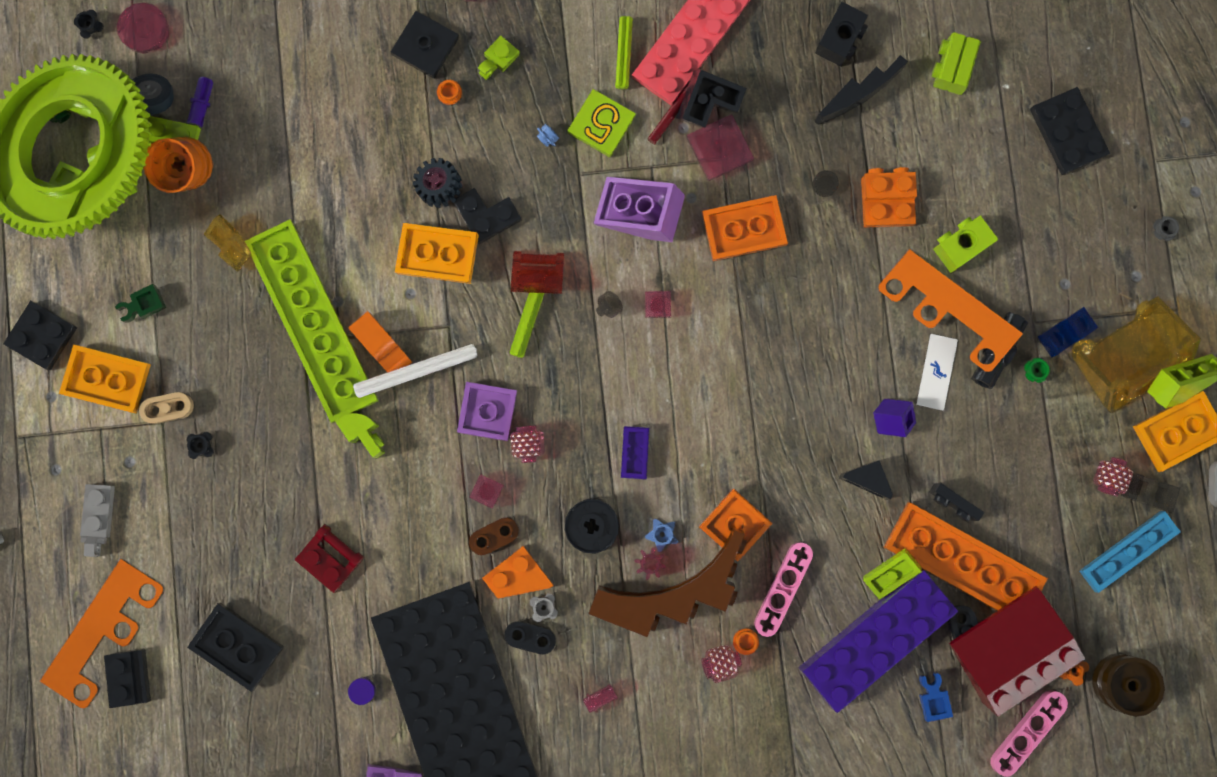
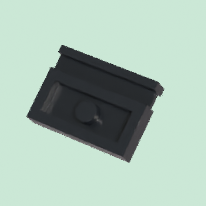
M146 650L104 655L109 708L150 702Z

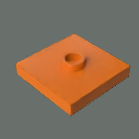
M733 488L699 525V528L721 547L726 543L733 527L742 530L747 542L742 554L737 553L735 560L738 562L773 523Z

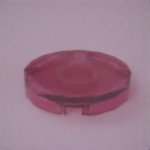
M136 3L127 7L119 16L117 32L125 46L134 52L143 54L148 53L147 51L161 48L167 40L169 25L165 15L157 7L148 3Z

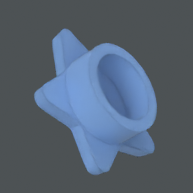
M657 519L653 520V530L645 535V538L655 542L658 552H661L667 544L678 543L673 534L675 522L663 524ZM661 532L665 533L664 537L660 536Z

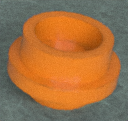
M454 80L441 82L437 88L439 100L446 105L456 104L462 97L461 86Z
M740 629L733 637V646L740 654L750 655L759 646L758 635L751 629Z

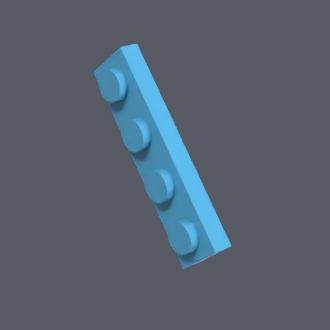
M1160 511L1079 572L1094 592L1099 593L1178 535L1180 530L1165 511Z

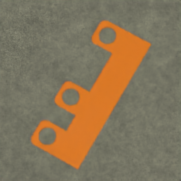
M910 249L879 284V291L894 302L900 301L912 286L924 293L926 297L913 311V316L926 327L934 328L945 314L949 312L981 336L983 340L972 351L970 359L986 372L992 371L1023 335L1022 332ZM897 279L902 283L903 289L899 294L893 295L886 290V284L889 280ZM931 305L937 309L938 314L934 320L926 321L922 318L921 310L924 306ZM988 348L994 352L995 359L992 363L983 364L978 360V353L981 349Z
M120 559L40 682L78 707H88L96 695L98 687L79 674V672L104 635L120 646H127L138 631V625L119 611L129 597L145 608H152L163 592L162 585ZM144 584H151L156 590L154 598L149 601H145L139 596V590ZM119 622H126L131 628L129 636L125 639H119L114 634V628ZM81 683L88 685L90 688L89 697L83 701L77 700L73 693L74 688Z

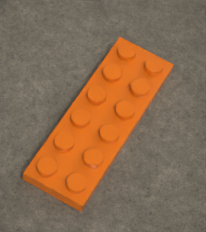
M907 502L883 547L894 554L906 548L923 570L997 611L1035 586L1042 591L1048 579L910 502Z

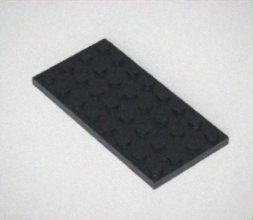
M470 582L371 617L424 777H538Z

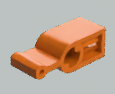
M367 311L348 327L387 373L413 363L370 312Z

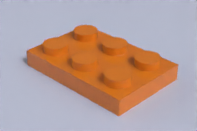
M776 195L702 211L713 261L783 247L788 244Z

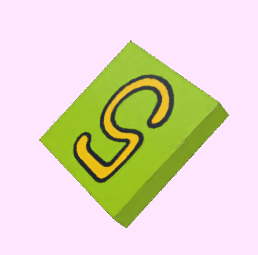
M592 89L567 133L611 158L636 117V113Z

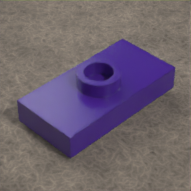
M624 426L621 478L647 479L649 428Z

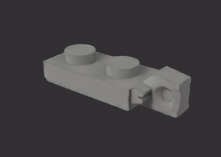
M85 484L80 532L81 542L84 543V556L99 557L101 544H106L107 538L110 537L115 486Z

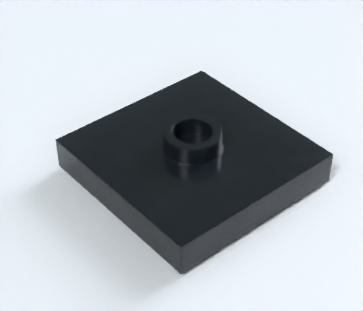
M415 11L392 48L391 55L435 79L458 41L459 34Z

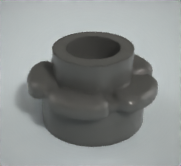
M1164 216L1161 219H1157L1153 224L1155 229L1154 235L1159 240L1170 241L1178 233L1179 224L1172 217Z

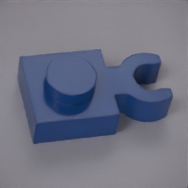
M937 672L933 673L934 682L932 684L927 683L926 676L920 675L919 677L920 684L927 692L919 694L926 722L953 717L948 691L945 689L939 690L942 679Z

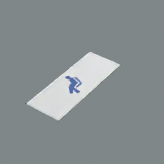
M930 334L916 405L944 411L958 342L957 339Z

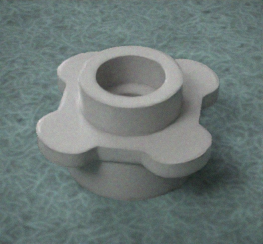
M548 593L545 597L538 598L534 596L530 599V605L533 607L534 612L532 616L534 621L541 622L542 619H555L557 617L558 611L554 607V595ZM545 605L546 610H542L541 606Z

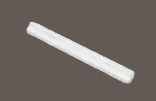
M473 344L355 383L353 388L356 396L360 398L472 360L477 357V350Z

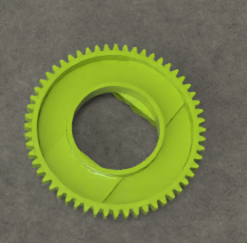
M71 54L70 58L62 55L60 60L53 57L51 63L46 60L43 61V68L36 64L34 73L26 70L27 78L18 76L19 84L16 85L12 82L10 84L12 91L4 90L3 93L6 98L0 99V218L10 227L27 235L39 236L43 239L47 237L55 239L58 236L63 239L66 234L73 237L75 232L82 234L84 229L88 228L91 230L93 225H100L103 219L109 218L111 213L117 211L118 207L125 203L128 195L132 194L131 191L134 186H137V181L142 176L143 167L146 166V157L149 156V153H147L148 147L151 146L149 137L152 136V133L149 132V127L152 125L147 120L150 117V113L145 111L148 105L143 102L145 97L139 93L140 88L135 85V82L114 64L112 65L110 62L104 61L99 57L94 58L91 55L86 57L83 54H80L79 57ZM70 110L85 118L90 117L98 121L100 141L96 156L88 169L73 182L59 187L35 177L32 168V150L43 126L58 113Z

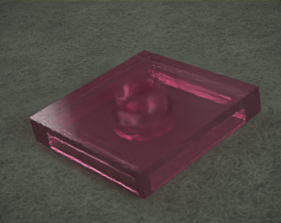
M732 114L707 125L706 128L692 132L686 137L708 182L754 160Z

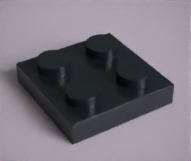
M30 300L3 345L50 371L78 327Z

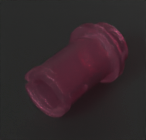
M608 684L591 695L587 693V697L583 701L589 713L594 711L597 713V709L618 698L611 684Z

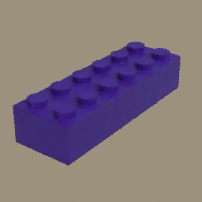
M922 570L921 573L877 601L798 668L830 708L838 713L953 617L958 610L929 575Z

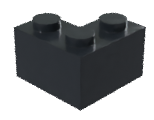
M694 70L676 118L694 126L706 128L714 106L728 112L738 113L747 88L706 71Z

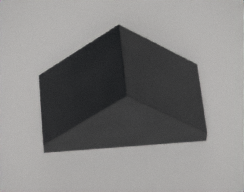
M880 460L846 471L839 476V479L882 499L890 500L893 496Z

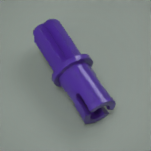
M200 77L198 79L194 98H190L192 104L186 124L203 128L207 108L211 105L208 101L213 80L207 77Z

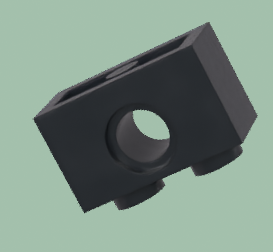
M841 2L815 54L840 67L845 59L850 61L857 48L853 45L856 38L861 40L868 28V25L864 24L868 15ZM844 32L849 38L843 39L838 33Z

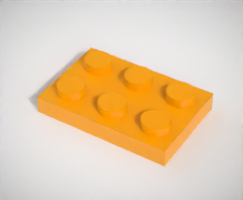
M403 223L395 273L471 284L479 234L471 231Z
M73 344L59 394L137 414L151 364Z
M1204 391L1133 426L1158 472H1163L1217 443V414Z

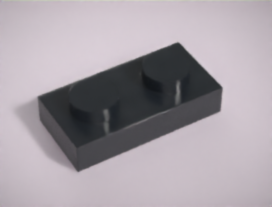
M934 483L929 493L935 496L933 499L935 502L945 508L949 505L956 510L955 515L966 522L970 520L979 521L985 513L942 483Z

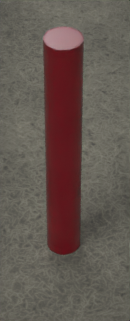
M689 82L647 138L650 143L655 145L677 116Z

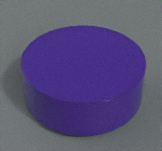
M365 677L354 680L348 688L350 700L357 705L369 703L376 693L374 683Z

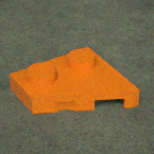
M524 546L482 578L498 599L548 589L554 586Z

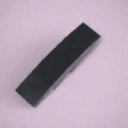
M900 55L885 72H882L876 66L860 84L851 78L818 114L815 122L818 125L861 105L893 80L903 70L908 61Z

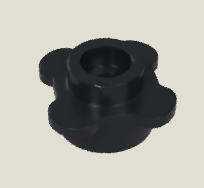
M94 10L80 12L74 19V25L80 29V35L85 39L90 38L91 34L95 32H101L104 28L103 23L98 21L97 13Z
M204 432L202 435H188L186 441L190 458L196 459L198 456L211 457L213 455L214 449L211 447L213 437L211 433ZM199 443H202L201 448L198 447Z

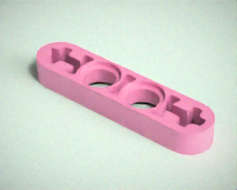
M799 542L791 545L755 618V629L762 636L769 637L778 631L809 567L813 552L811 547L805 543ZM803 547L807 557L799 560L797 565L802 566L801 571H799L797 568L787 564L789 560L792 563L795 562L797 555L794 554L795 549L800 550ZM787 570H792L796 574V581L791 585H786L782 580V575ZM780 593L784 596L785 603L781 608H774L771 605V597L774 594ZM766 607L773 612L780 613L778 618L773 615L770 620L773 628H767L765 631H762L763 626L760 624V621L767 620L770 614L765 612Z
M1048 690L1039 697L992 755L991 766L995 772L1008 777L1012 776L1066 711L1068 702L1063 694L1055 690ZM1051 697L1054 699L1058 698L1056 700L1057 704H1059L1057 708L1050 707L1049 699ZM1040 709L1048 710L1047 713L1051 714L1050 718L1041 712ZM1035 716H1041L1044 721L1042 728L1039 730H1034L1031 726V720ZM1018 736H1025L1027 739V746L1023 750L1015 748L1014 741ZM1008 748L1016 753L1018 757L1015 758L1011 753L1007 752ZM1001 758L1008 759L1009 767L1007 769L1001 767L999 762Z

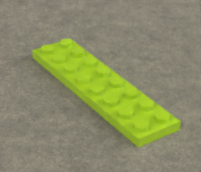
M289 219L244 241L330 422L335 423V420L343 415L356 413L378 402L376 393L360 398L355 394L353 385L367 380L368 377L293 221Z

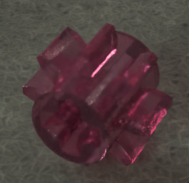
M653 547L648 554L640 550L643 557L641 560L634 559V562L640 563L641 566L637 569V574L644 571L646 573V580L650 578V574H655L659 578V568H666L664 564H660V559L664 557V554L654 555L655 548ZM646 557L650 559L656 558L657 562L654 564L656 567L654 570L650 568L644 569L643 566L646 564L644 559Z

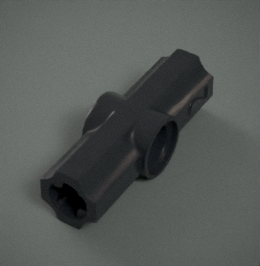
M1008 312L1004 317V320L1022 333L1028 325L1025 318L1018 314ZM1018 341L992 371L986 372L978 366L971 379L981 387L993 389L1004 367L1015 356ZM988 348L983 349L982 354L984 356L980 362L983 364L992 363L995 359L994 352Z

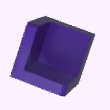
M884 399L873 412L879 434L907 437L916 424L913 402Z

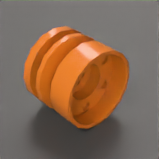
M191 137L158 139L148 147L147 153H149V156L146 157V166L143 167L144 174L150 184L160 191L175 193L197 189L204 185L211 176L213 168L211 154L207 147L197 139Z

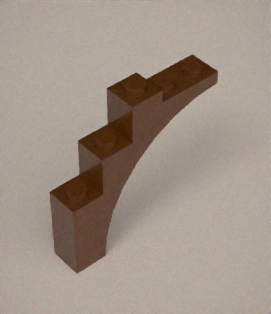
M733 527L726 543L714 559L697 574L677 585L646 592L618 591L599 585L588 614L648 637L650 630L655 632L660 617L656 616L657 613L687 624L689 618L694 619L699 604L695 603L696 600L726 612L728 605L733 606L738 593L734 591V583L728 581L727 578H733L737 568V563L734 560L737 553L742 554L747 539L744 538V532Z

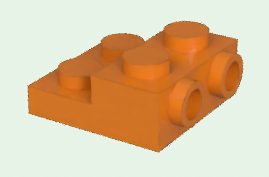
M907 167L895 168L893 173H884L882 168L868 170V173H865L861 178L864 228L914 226L916 224V172H909Z

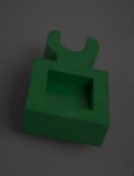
M154 284L130 294L132 302H120L115 306L118 311L127 308V315L120 318L125 323L133 321L136 314L144 319L166 308L157 286Z

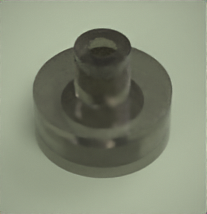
M606 291L598 298L599 307L596 308V312L599 316L606 315L609 318H614L623 311L622 302L615 293Z

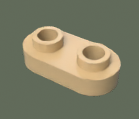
M176 392L146 399L142 402L139 413L145 422L160 424L188 417L193 411L194 403L187 394ZM183 402L184 408L179 411L178 404ZM155 407H158L159 413L158 415L154 416L153 409Z

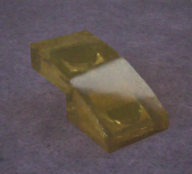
M219 214L213 219L204 235L221 249L218 256L238 272L252 253L240 234L222 215Z

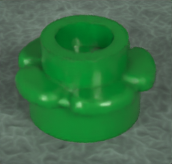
M1034 358L1024 366L1025 376L1031 382L1041 383L1045 381L1050 372L1047 362L1040 358Z

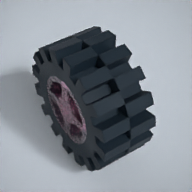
M432 158L431 164L424 161L425 167L422 169L419 166L417 168L419 174L414 173L413 176L416 180L413 181L416 193L430 207L435 205L436 208H441V203L447 207L449 206L447 202L449 200L454 203L456 201L454 195L459 197L461 194L459 189H462V183L460 182L462 179L455 167L448 160L445 162L443 158H439L438 162L435 158Z

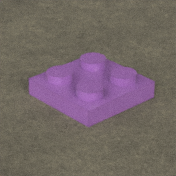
M466 382L457 433L509 441L517 390Z

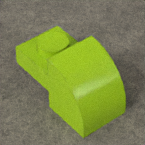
M350 413L335 420L350 443H356L361 440L373 458H379L385 453L382 448L385 445L383 440L376 432L372 434V431L379 427L378 423L362 414Z

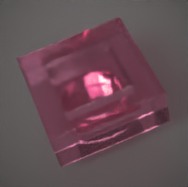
M671 291L645 292V318H671Z
M480 474L469 498L493 509L504 485Z

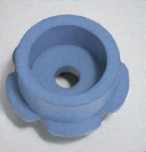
M547 124L542 128L538 127V139L546 147L550 144L556 146L555 142L559 139V136Z

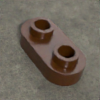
M501 518L475 531L470 536L469 546L477 555L489 554L513 542L519 534V527L513 519ZM503 526L510 528V533L507 536L501 534ZM480 537L486 539L487 544L485 547L478 545L477 541Z

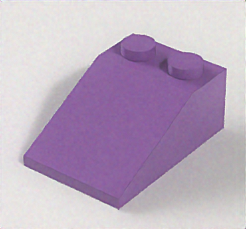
M607 177L594 224L649 240L673 242L685 195L674 183Z

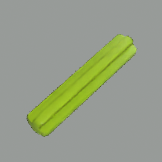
M621 16L619 18L615 87L620 90L629 88L633 18L630 16Z
M531 285L510 349V354L515 357L523 358L544 297L545 288L543 286Z

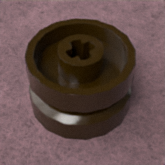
M1123 653L1111 654L1102 659L1094 669L1092 678L1094 693L1101 703L1112 710L1134 717L1144 716L1156 710L1163 700L1165 691L1163 676L1158 668L1148 660Z

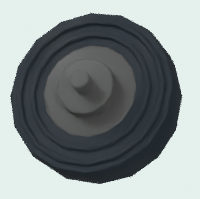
M150 73L142 74L132 79L135 85L140 88L139 93L145 97L143 102L148 105L145 111L150 113V115L164 112L172 105L174 100L173 88L165 77Z

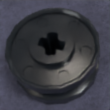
M586 499L578 502L569 510L565 518L564 530L568 541L574 548L583 553L596 554L605 551L614 543L618 535L619 522L615 511L609 504L599 499ZM590 519H595L596 525L599 526L598 531L594 529V533H589L588 527L584 526L585 521L590 522Z

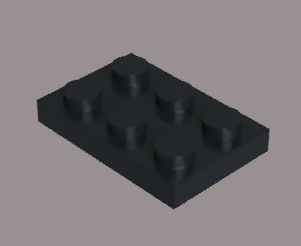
M1078 87L1030 108L1061 175H1065L1110 154Z
M217 603L187 648L252 692L256 689L284 646L222 603Z

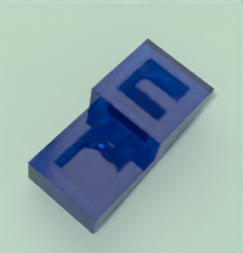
M1082 307L1040 334L1038 339L1052 358L1095 331L1098 326L1085 307Z

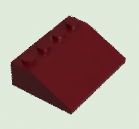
M1037 586L949 642L982 703L997 717L1085 660L1074 637Z

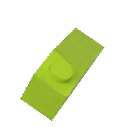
M1209 354L1161 369L1147 392L1165 409L1181 404L1217 381V358L1213 354Z

